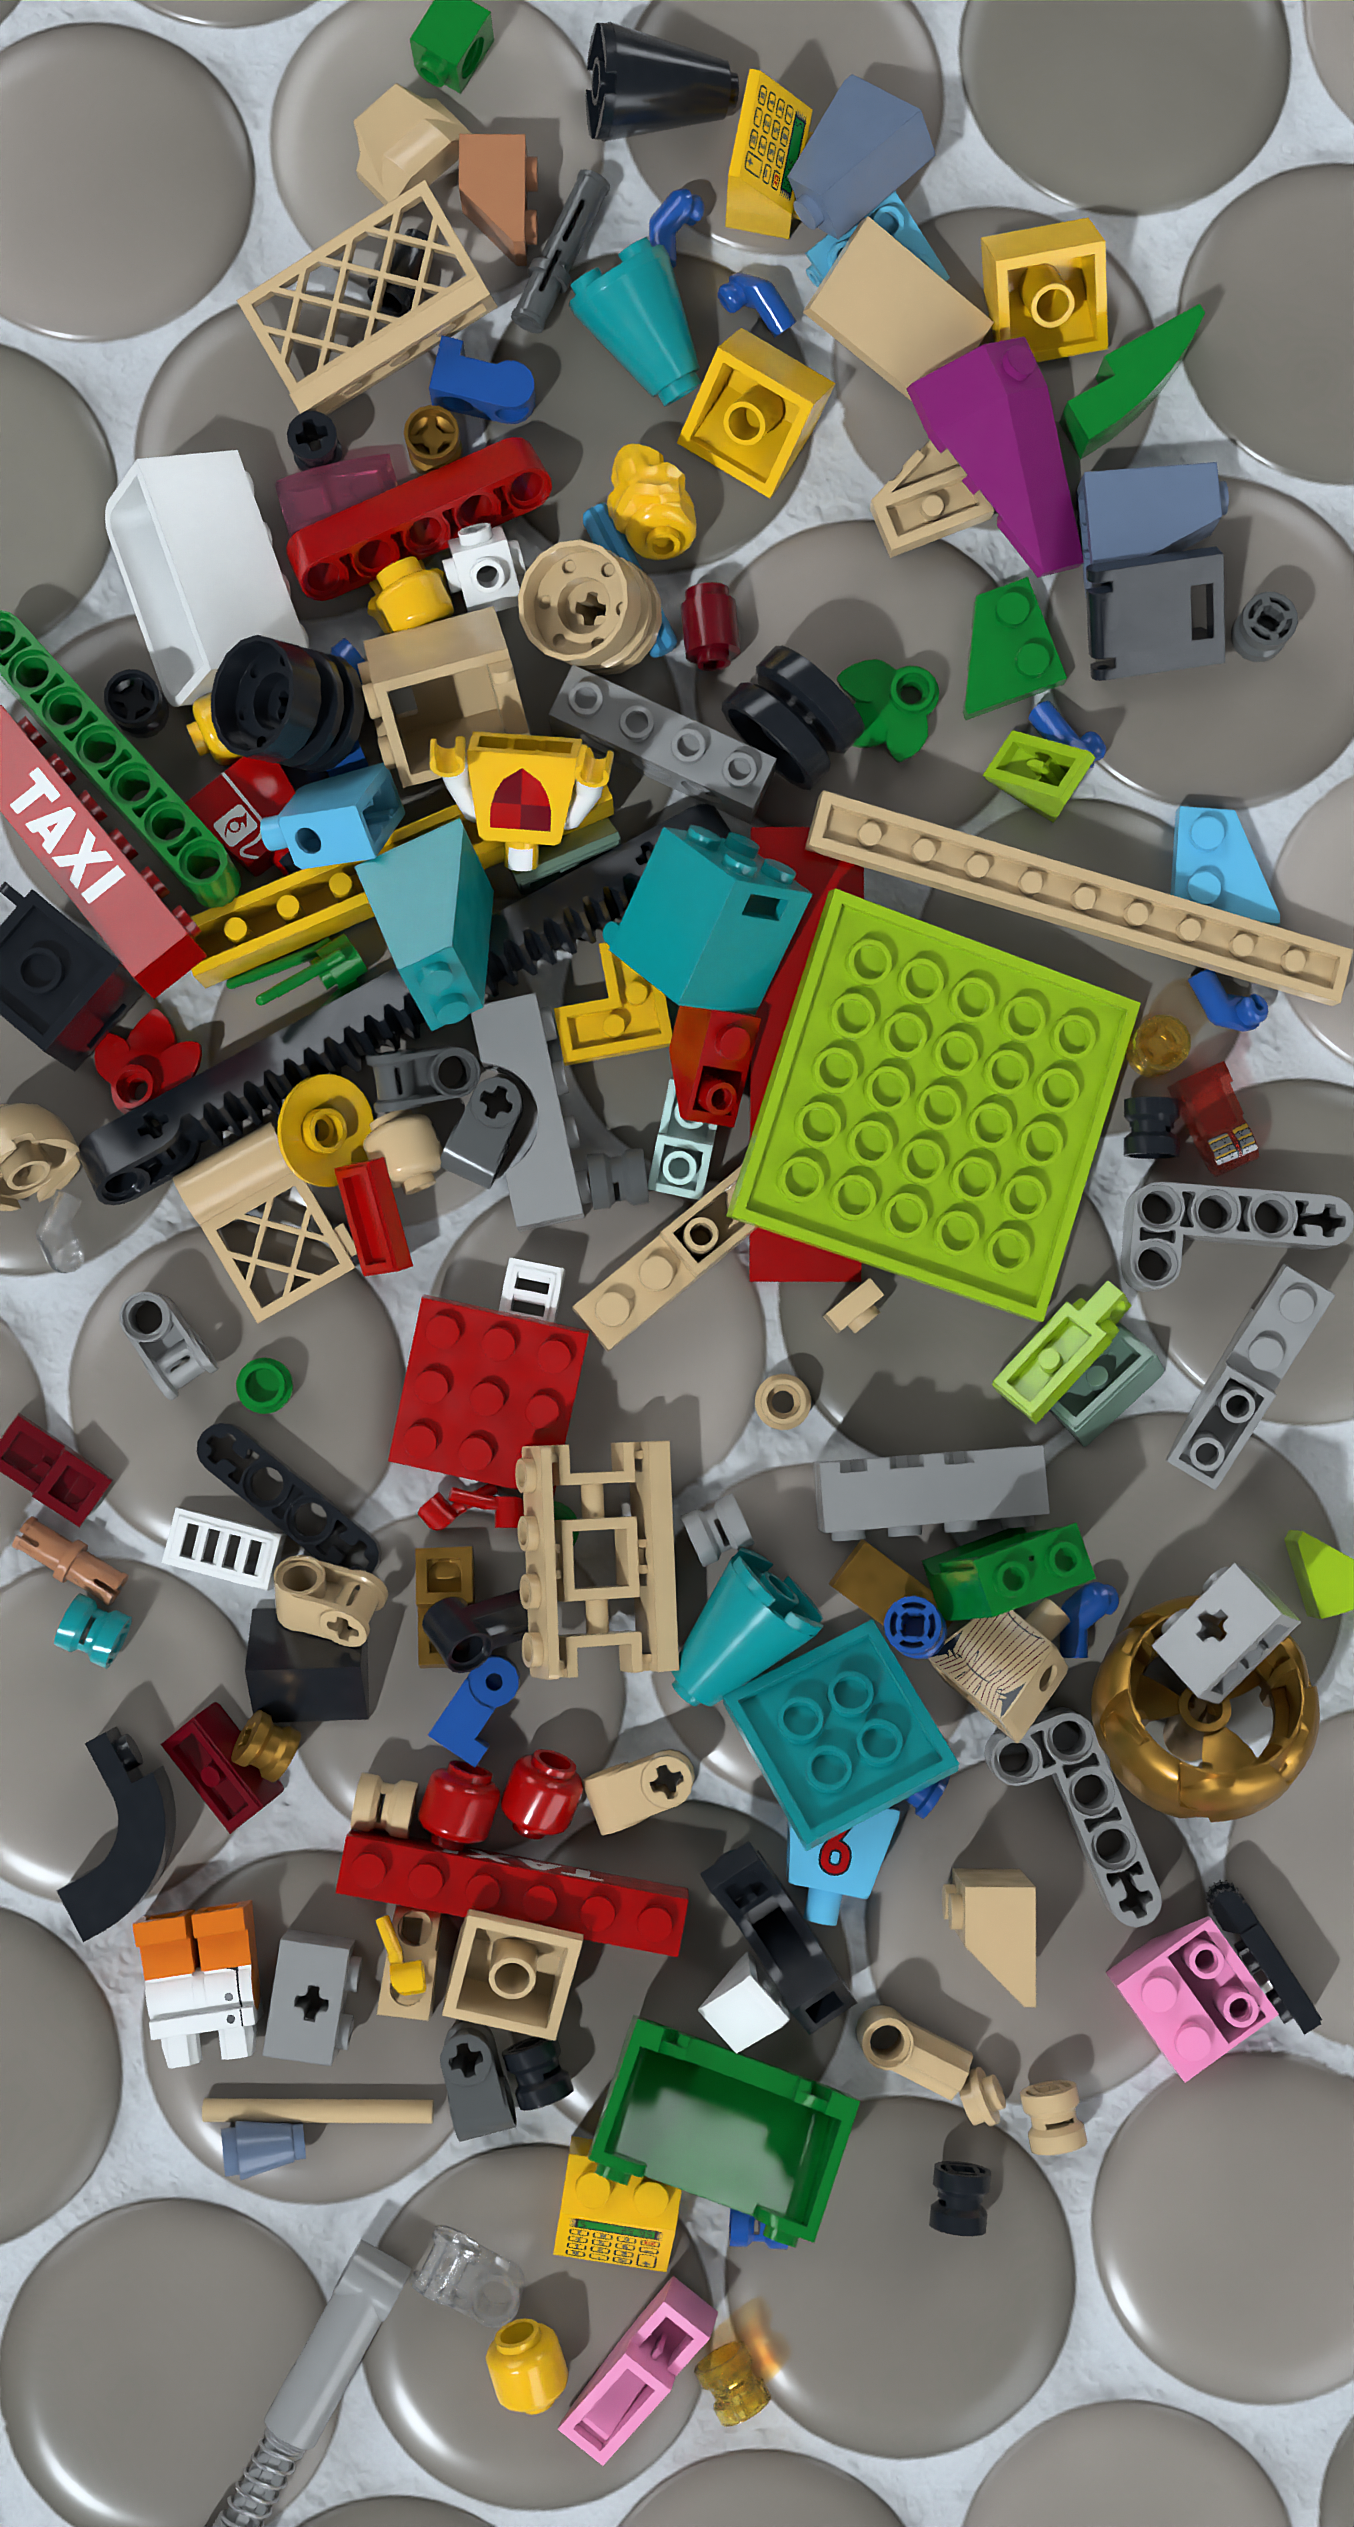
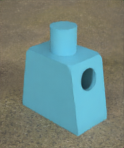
M379 763L300 787L280 814L265 817L261 820L260 831L262 840L269 851L288 848L294 864L300 869L376 858L406 813L390 770L385 767L384 763Z

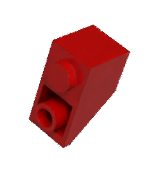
M679 1006L669 1053L681 1118L734 1128L761 1022L760 1017L753 1014Z

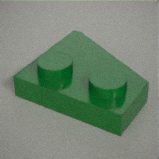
M1028 577L976 595L973 605L971 645L968 654L966 695L963 703L965 721L1062 686L1067 680Z

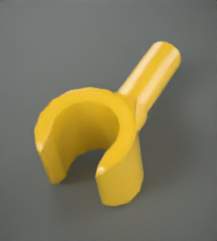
M389 1915L378 1918L376 1924L388 1953L392 1986L403 1996L424 1993L427 1987L422 1959L404 1962L403 1951Z

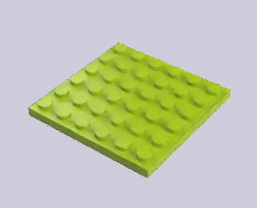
M833 889L829 891L726 1217L1034 1322H1043L1141 1003L841 890Z

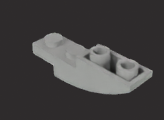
M1284 1263L1256 1308L1249 1310L1187 1416L1166 1461L1216 1490L1275 1399V1389L1336 1295Z

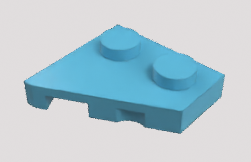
M1179 806L1175 813L1170 895L1273 926L1280 924V913L1236 811Z

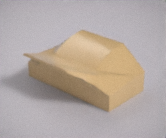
M395 83L354 120L360 151L356 169L357 176L383 205H386L423 180L426 181L428 186L431 185L459 160V134L472 133L438 99L423 98Z

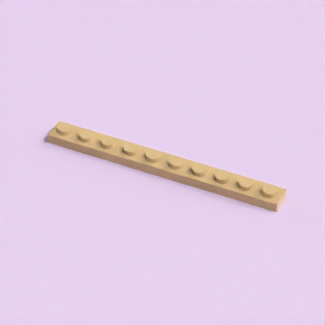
M824 790L818 797L805 850L1329 1006L1341 1003L1353 955V949Z

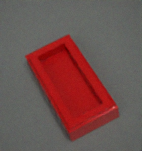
M384 1157L334 1168L364 1277L398 1272L413 1267Z

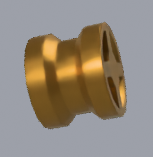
M258 1710L242 1729L233 1748L232 1761L243 1767L253 1765L260 1770L261 1777L270 1782H275L283 1775L295 1756L300 1744L301 1732L291 1726L281 1728L273 1724L271 1715Z

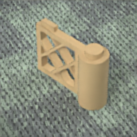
M272 1122L263 1125L173 1177L174 1184L194 1219L201 1226L257 1324L356 1268L351 1257L356 1255L357 1252L354 1241L346 1226L342 1223L333 1228L308 1183L298 1178L290 1170L281 1154L277 1128ZM294 1186L307 1206L301 1228L269 1220L275 1197ZM266 1202L262 1218L246 1214ZM311 1215L323 1234L308 1231ZM236 1219L259 1224L260 1227L252 1256L229 1250L218 1229ZM267 1227L299 1235L291 1267L259 1258ZM308 1237L328 1243L340 1264L322 1274L298 1269L305 1238ZM236 1260L250 1263L246 1277ZM257 1265L289 1273L283 1296L264 1307L251 1288ZM295 1275L311 1279L291 1291Z

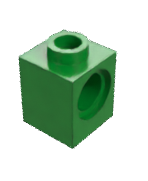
M433 0L410 37L414 67L419 75L436 87L441 88L446 85L461 94L494 42L491 11L472 0Z

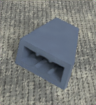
M853 74L844 80L787 176L796 197L793 206L800 220L812 230L819 228L838 240L936 156L921 109Z
M1217 462L1084 472L1076 490L1080 545L1084 559L1082 568L1085 599L1086 589L1109 586L1110 588V581L1092 583L1087 580L1086 567L1088 565L1179 552L1212 534L1222 515L1227 514L1229 505L1228 486L1226 481H1219Z

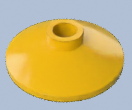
M319 1074L308 1077L290 1091L280 1110L277 1134L281 1154L290 1170L298 1178L314 1186H338L334 1168L368 1160L363 1143L367 1135L372 1132L369 1125L374 1121L370 1104L363 1092L350 1080L333 1074ZM316 1123H317L318 1128H319V1132H318V1136H317V1137H315V1125H316Z

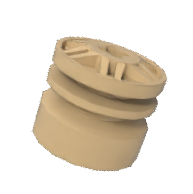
M584 540L559 542L539 554L525 572L518 594L519 620L528 639L545 655L600 676L623 673L640 663L655 645L662 623L661 598L652 579L636 564L617 556L600 545ZM606 611L605 616H596L597 612Z

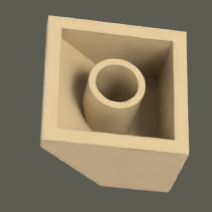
M952 1868V1884H943L942 1889L943 1918L949 1919L950 1930L956 1931L964 1946L1023 2007H1036V1887L1021 1869Z
M469 1909L461 1926L451 1963L442 2016L556 2041L583 1943V1934Z

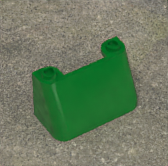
M633 2015L591 2144L588 2160L598 2163L595 2170L596 2174L614 2182L628 2185L631 2175L641 2178L645 2176L751 2215L759 2222L766 2224L763 2236L796 2248L799 2238L815 2243L860 2100L848 2093L741 2053L736 2054L728 2048L652 2020Z

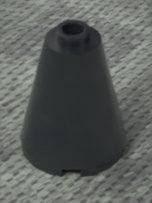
M610 21L594 25L587 61V70L593 71L592 90H586V116L591 139L605 142L723 120L727 115L728 108L736 107L739 95V78L737 73L730 72V65L727 60Z

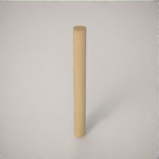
M204 2098L202 2105L203 2122L433 2124L434 2100Z

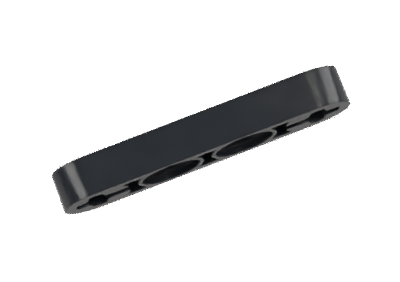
M218 1423L209 1426L202 1432L197 1441V1455L202 1465L317 1560L346 1568L342 1563L347 1555L337 1545H330L328 1553L319 1547L321 1543L334 1534L340 1521L347 1527L346 1531L338 1535L341 1539L352 1546L360 1541H363L368 1546L363 1554L369 1561L368 1565L365 1568L355 1565L350 1569L362 1570L371 1574L377 1570L382 1555L377 1539L245 1430L234 1424ZM233 1435L236 1441L233 1443L232 1448L243 1459H249L252 1450L260 1456L258 1460L251 1463L245 1469L240 1482L232 1476L233 1473L241 1469L240 1466L228 1458H223L218 1463L212 1458L217 1450L211 1444L215 1436L226 1439ZM266 1467L277 1470L283 1479V1489L280 1495L270 1501L259 1498L254 1493L252 1487L255 1474L260 1469ZM307 1503H315L326 1512L327 1524L324 1530L316 1536H307L298 1529L296 1524L298 1510Z

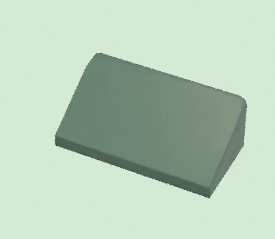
M607 817L562 836L561 844L539 846L538 867L531 871L509 870L520 895H526L543 888L620 846L621 838Z
M1120 1322L1116 1324L1120 1330L1112 1340V1343L1049 1410L1083 1447L1088 1446L1164 1374V1368L1158 1356Z

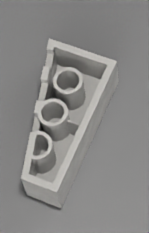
M1044 1445L813 1462L818 1530L823 1533H831L832 1541L866 1539L865 1530L888 1528V1537L921 1535L922 1525L944 1523L945 1532L979 1530L978 1520L1000 1518L1001 1528L1035 1526V1515L1050 1514Z

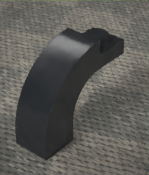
M117 1726L85 1743L115 1801L118 1814V1830L111 1851L100 1865L69 1881L57 1890L83 1942L116 1924L151 1892L167 1865L175 1838L176 1806L171 1783L164 1766L143 1776L138 1766L143 1764V1759L135 1741L129 1734L122 1736Z
M749 1841L738 1849L724 1853L716 1860L714 1865L700 1873L710 1892L733 1919L757 1954L790 2012L809 2035L857 2004L828 1953L806 1919L803 1918V1914L759 1850H755Z

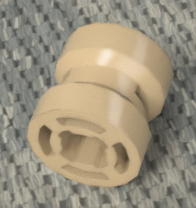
M362 1772L353 1805L351 1829L369 1832L376 1827L386 1829L392 1837L408 1839L417 1803L419 1783L400 1780L396 1784L385 1783L379 1775ZM383 1794H386L382 1809V1815L379 1816Z
M1070 2080L1046 2081L1030 2085L1020 2091L1023 2111L1030 2116L1032 2124L1027 2133L1032 2153L1037 2155H1059L1078 2150L1088 2143L1085 2126L1082 2121L1077 2119L1075 2108L1080 2100L1075 2082Z

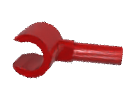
M486 1484L472 1491L486 1496H496L499 1494L496 1486L493 1484ZM438 1492L419 1508L418 1515L430 1529L439 1531L449 1526L459 1515L467 1512L466 1510L472 1508V1506L456 1502L450 1505L443 1495Z
M455 1487L450 1489L449 1501L483 1510H495V1528H518L519 1519L521 1516H524V1502L519 1497L486 1496Z

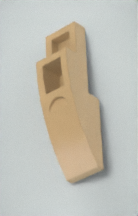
M742 1165L663 1229L660 1235L572 1306L575 1314L607 1352L612 1350L645 1321L655 1316L758 1228L726 1217Z

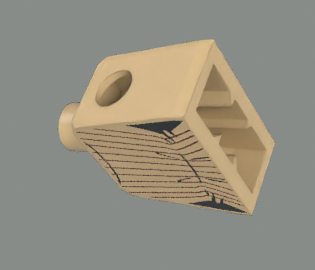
M1044 1598L1025 1619L1013 1610L993 1618L973 1619L948 1638L940 1651L928 1659L947 1685L1018 1744L1067 1674L1068 1666L1052 1641L1071 1621L1054 1602Z

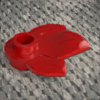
M156 1008L148 1012L136 1024L126 1040L118 1035L108 1033L95 1048L94 1060L97 1072L111 1084L112 1099L115 1106L122 1113L126 1114L193 1078L201 1064L202 1046L194 1041L177 1043L174 1027L164 1013ZM146 1082L148 1089L145 1096L141 1100H136V1088Z

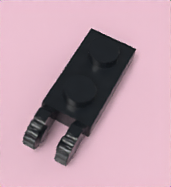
M1221 1880L1218 1883L1213 1882L1214 1885L1212 1887L1209 1886L1210 1890L1206 1892L1208 1896L1206 1900L1210 1903L1209 1908L1212 1910L1213 1916L1216 1917L1223 1931L1241 1936L1242 1939L1233 1945L1251 1974L1253 1975L1262 1969L1274 1988L1265 1993V1995L1278 2012L1282 2022L1286 2024L1294 2019L1304 2035L1320 2026L1322 2018L1243 1895L1238 1893V1888H1235L1233 1883H1228L1227 1880L1225 1882H1221Z

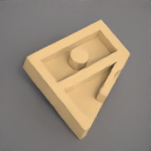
M931 441L920 451L917 450L903 465L902 471L894 480L888 481L871 500L870 511L890 558L980 524L993 517L994 509L979 490L973 495L962 482L967 473L949 450L946 449L940 453Z

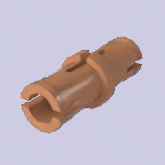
M31 1516L19 1530L23 1533L22 1537L17 1535L12 1543V1547L16 1550H21L53 1570V1577L62 1583L67 1580L73 1582L102 1600L107 1606H110L121 1592L118 1589L119 1586L124 1587L129 1577L128 1574L118 1571L87 1551L88 1545L78 1539L71 1542L39 1522L34 1516Z

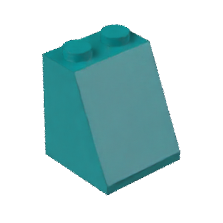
M460 818L384 852L374 859H369L354 866L395 965L430 1030L433 1031L444 1025L457 1023L468 1014L483 1008L494 890Z

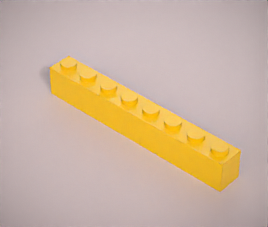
M591 747L587 748V755L595 758ZM607 784L603 786L601 797L581 824L576 828L564 830L562 836L614 815L613 798ZM455 804L394 830L378 855L459 818L484 870L504 862L505 842L481 839L478 835L477 823L465 819L461 810ZM367 860L302 869L236 897L232 902L223 907L210 908L192 916L191 918L202 931L194 940L207 954L204 960L191 969L193 976L205 988H208L375 917L354 867Z

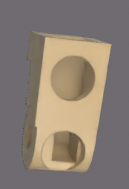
M396 1905L392 1925L403 1951L404 1962L422 1959L427 1989L424 1993L407 1996L399 1994L392 1986L390 1980V1962L387 1953L377 2015L429 2021L433 2015L436 1992L435 1986L439 1962L437 1954L442 1913Z

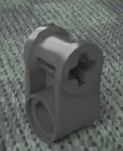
M440 1045L422 1049L410 1048L386 1051L366 1056L367 1065L372 1066L374 1069L378 1101L374 1103V1110L377 1113L411 1109L423 1106L424 1103L460 1098L470 1094L480 1080L478 1060L470 1051L461 1047ZM455 1056L461 1063L462 1075L455 1085L446 1087L439 1079L438 1068L445 1058Z
M492 1077L485 1079L477 1085L460 1121L455 1125L440 1157L441 1168L486 1189L492 1187L510 1147L509 1143L524 1110L523 1097L515 1084L505 1078ZM500 1090L507 1091L506 1100L512 1106L509 1114L499 1112L495 1119L489 1118L490 1109L483 1102L484 1098L487 1095L496 1097Z
M464 2020L454 2024L445 2038L440 2055V2065L448 2092L450 2115L459 2142L515 2128L517 2126L513 2097L508 2080L502 2070L495 2038L491 2029L486 2025ZM461 2043H468V2047L472 2052L478 2051L476 2061L468 2062L465 2053L458 2054Z

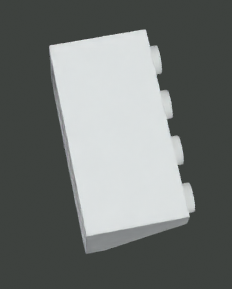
M238 450L136 459L107 502L105 523L111 546L167 701L174 707L193 705L196 699L211 693L215 674L226 653L242 639L261 635L309 648L307 632L303 625L299 623L290 598L289 581L285 574L281 572L272 548L270 528L263 522L254 497L253 480L250 474L245 471Z

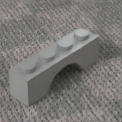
M536 993L486 1003L483 1008L471 1013L481 1063L485 1070L505 1074L521 1083L534 1098L538 1109V1129L531 1148L517 1164L505 1171L516 1227L519 1232L585 1218L582 1204L591 1203L592 1196L586 1169L575 1171L570 1150L581 1148L574 1115L563 1117L558 1095L567 1094L569 1090L562 1060L551 1062L547 1041L557 1039L551 1007L539 1008Z

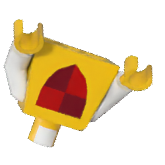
M473 731L467 748V759L465 757V738L463 736H456L454 748H443L437 744L436 738L430 739V769L436 775L442 776L446 788L465 819L477 823L478 835L481 839L505 842V867L514 871H531L538 867L539 844H561L563 831L578 827L599 800L603 786L609 781L614 752L608 750L605 758L595 759L587 755L588 745L582 744V739Z

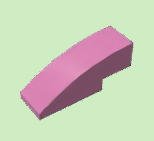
M673 2276L632 2324L561 2420L558 2430L603 2466L672 2389L675 2377L710 2339L718 2311Z

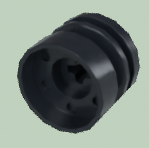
M254 635L240 640L226 653L215 674L211 692V720L219 741L230 753L315 773L334 769L349 755L360 735L365 713L362 684L357 671L344 658L261 635Z

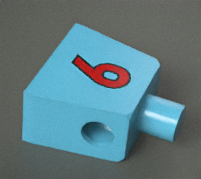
M896 1804L808 1851H805L788 1821L786 1876L791 1884L809 1887L803 1915L804 1919L818 1924L836 1926L843 1895L868 1899L899 1820L900 1810Z

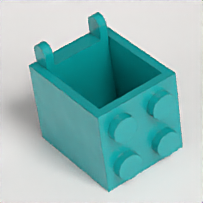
M690 825L688 831L663 827L621 923L608 922L603 928V939L610 945L609 951L677 1005L755 1015L813 893L794 880L796 872L792 868L773 859H764L757 854L760 846L747 837L736 833H729L726 839L720 838L710 830L697 825Z

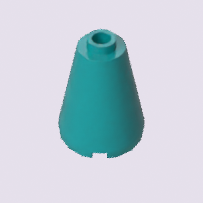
M741 1548L731 1557L679 1652V1671H671L675 1678L672 1683L674 1690L692 1706L697 1707L700 1703L710 1707L723 1700V1695L745 1685L815 1637L824 1626L820 1624L823 1620L821 1612L798 1584L789 1576L782 1581L774 1574L767 1572L774 1564L750 1549Z

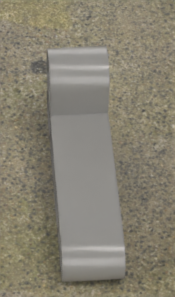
M1173 1182L1150 1183L1134 1192L1126 1202L1121 1252L1122 1276L1129 1286L1141 1292L1155 1291L1170 1285L1180 1272L1183 1240L1306 1250L1329 1248L1342 1243L1350 1236L1354 1228V1213L1347 1202L1332 1195ZM1147 1195L1159 1197L1166 1205L1167 1215L1162 1224L1151 1223L1142 1213V1203ZM1203 1200L1214 1201L1222 1211V1221L1217 1229L1207 1227L1199 1218L1198 1209ZM1260 1204L1270 1206L1277 1214L1278 1224L1273 1233L1264 1232L1255 1222L1256 1208ZM1321 1213L1324 1220L1332 1222V1229L1323 1232L1322 1227L1318 1225L1304 1224L1296 1227L1298 1218L1306 1219ZM1143 1251L1155 1252L1161 1258L1163 1271L1158 1280H1149L1141 1274L1138 1268V1260Z
M1065 1707L1053 1708L1040 1713L1025 1736L1019 1741V1743H1023L1026 1747L1027 1758L1023 1766L1015 1771L1003 1770L999 1762L1002 1749L1009 1743H1014V1741L1001 1730L991 1735L985 1746V1761L991 1772L1004 1783L1021 1786L1052 1775L1097 1889L1107 1909L1127 1926L1141 1927L1154 1921L1161 1910V1893L1105 1754L1098 1744L1094 1728L1089 1720L1074 1710ZM1074 1721L1079 1729L1078 1741L1069 1749H1056L1052 1740L1054 1729L1061 1722ZM1085 1775H1097L1101 1788L1096 1799L1088 1803L1077 1802L1074 1789L1078 1780ZM1114 1828L1120 1830L1122 1844L1119 1850L1110 1856L1099 1855L1096 1849L1099 1835L1107 1829ZM1124 1871L1128 1881L1139 1891H1142L1135 1895L1137 1905L1133 1908H1129L1122 1901L1127 1897L1122 1880L1115 1874L1117 1872Z

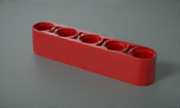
M521 437L503 439L300 529L292 535L287 543V559L302 591L307 597L317 601L330 600L376 580V576L380 571L401 559L415 556L419 561L448 548V540L458 538V531L467 526L489 523L491 528H494L538 508L550 496L552 480L529 441Z

